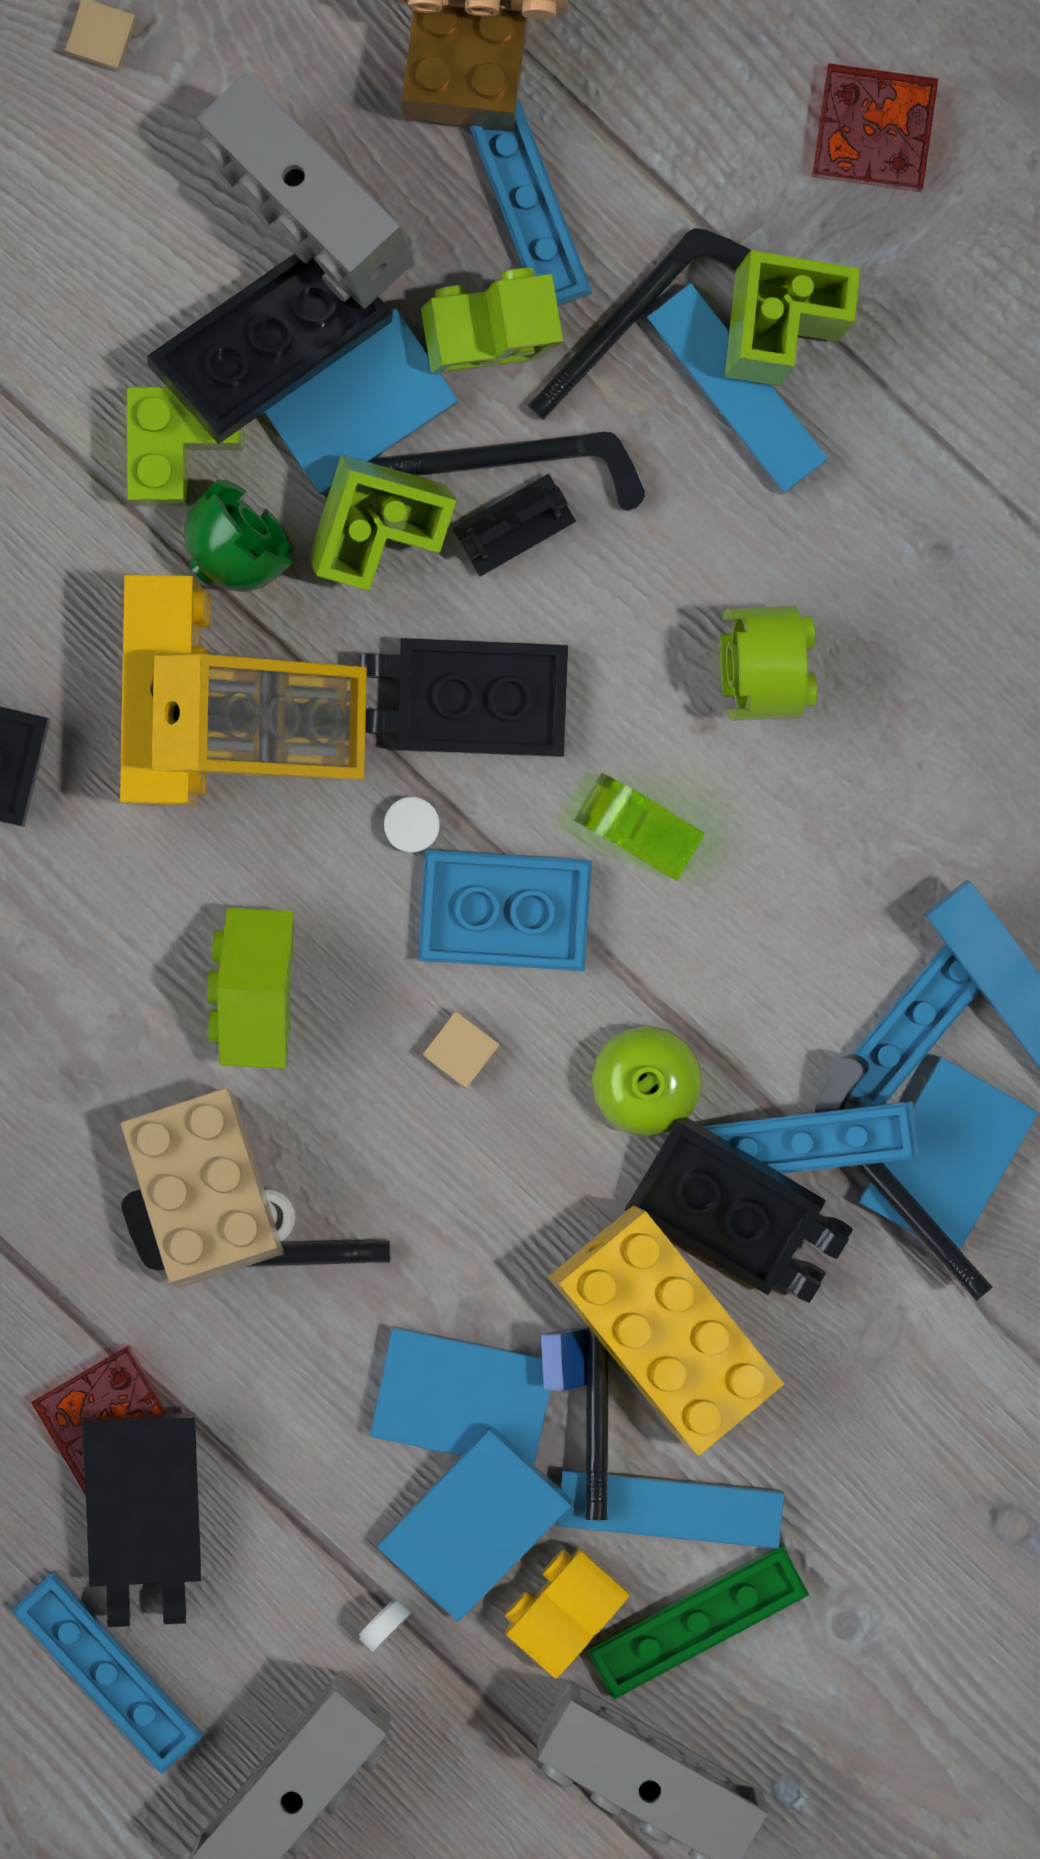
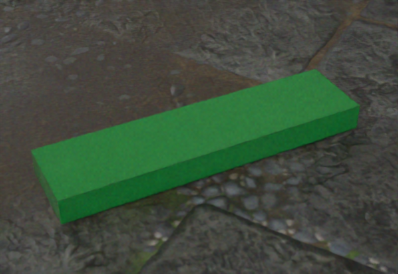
M780 1544L779 1549H770L587 1647V1652L614 1700L809 1596V1592L784 1545Z

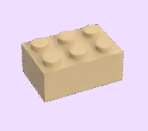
M228 1088L120 1122L170 1284L179 1289L284 1254L236 1096Z

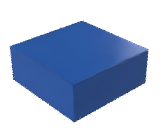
M572 1328L541 1334L544 1391H564L586 1385L587 1329Z

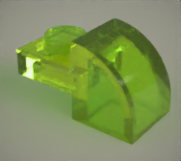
M601 773L574 819L578 824L678 881L705 834L669 812L665 807L604 773Z

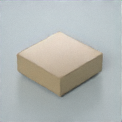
M81 0L65 52L67 55L120 72L137 18L134 14L92 0Z
M455 1011L422 1056L467 1089L499 1047L500 1043L458 1011Z

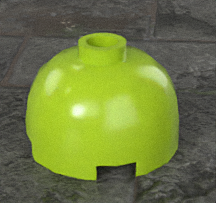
M649 1025L626 1029L608 1040L595 1059L591 1078L595 1102L607 1121L625 1133L644 1137L669 1133L679 1118H689L699 1102L703 1083L699 1060L688 1043L668 1029ZM643 1073H647L641 1081H638V1078ZM655 1085H658L655 1092L651 1091Z

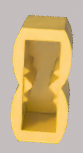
M580 1546L571 1554L562 1549L543 1570L542 1575L548 1580L534 1596L528 1591L522 1593L504 1615L511 1621L505 1628V1634L555 1679L575 1660L590 1640L604 1627L630 1596L629 1590Z

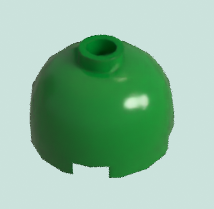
M217 480L201 495L188 513L184 525L186 548L192 558L189 561V565L194 574L207 585L212 586L216 583L228 590L249 592L265 587L281 575L293 563L287 556L294 551V547L286 531L274 515L266 508L262 515L259 516L248 504L240 499L247 491L228 480Z

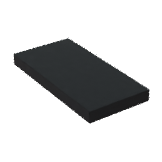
M294 253L147 355V365L212 438L220 444L390 324L393 312L379 297L365 309L351 296L345 302L342 301L324 282L322 276L325 272L312 258L306 264Z

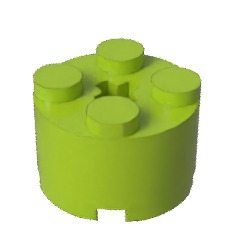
M796 606L726 609L723 620H733L731 633L721 634L720 636L721 685L723 697L734 696L737 708L726 710L731 721L800 718L804 707L815 706L817 702L816 676L814 672L808 673L807 650H813L815 645V626L812 616H801Z

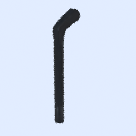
M694 228L687 232L561 368L557 375L551 379V382L527 405L528 408L544 421L562 399L584 378L693 259L708 257L735 274L737 268L751 249L706 229Z
M605 431L421 453L420 455L411 454L402 455L401 457L393 456L372 459L374 464L421 476L595 456L601 458L607 464L621 509L624 511L636 509L645 497V491L637 471L621 440L614 433Z
M854 1054L846 1055L839 1059L823 1087L815 1107V1112L844 1109V1105L852 1091L869 1070L867 1060L860 1055ZM883 1162L856 1165L942 1264L958 1279V1282L961 1283L976 1302L993 1288Z
M141 1189L132 1191L121 1202V1209L131 1239L141 1261L147 1268L165 1270ZM390 1240L282 1244L283 1255L246 1267L360 1264L366 1262L390 1263Z
M588 1326L586 1357V1520H608L609 1352Z

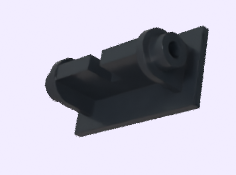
M548 473L452 529L479 577L574 524L576 520L567 506L568 503L563 493L555 485Z

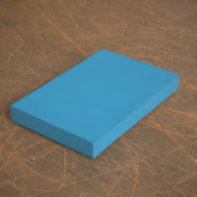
M397 308L392 310L393 316L390 324L265 411V414L320 496L330 490L341 454L371 462L372 459H376L459 403L440 373L431 374L427 353Z
M425 850L418 961L585 971L592 860Z
M939 1057L913 1103L919 1157L883 1163L961 1250L1039 1112L943 1057ZM869 1181L858 1202L916 1234Z
M393 1326L370 1437L462 1456L492 1425L535 1465L550 1391H544L542 1357Z
M491 1425L379 1541L377 1548L459 1622L572 1506L573 1500Z

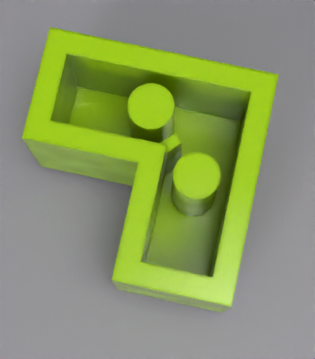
M751 250L735 272L725 377L779 386L795 367L798 335L838 342L855 323L860 268Z
M519 268L502 272L500 274L501 280L489 283V289L483 292L469 293L468 285L448 286L435 290L436 298H431L421 307L431 374L539 360L562 343L563 337L553 275L535 276L534 268Z
M127 387V500L133 506H189V450H244V427L218 444L168 387Z
M341 454L308 560L316 576L370 591L387 538L440 553L457 499L444 483Z
M227 908L224 930H214L212 963L220 964L219 970H209L207 1003L217 1004V1009H210L208 1041L218 1043L219 1066L286 1069L290 1035V984L294 955V911Z

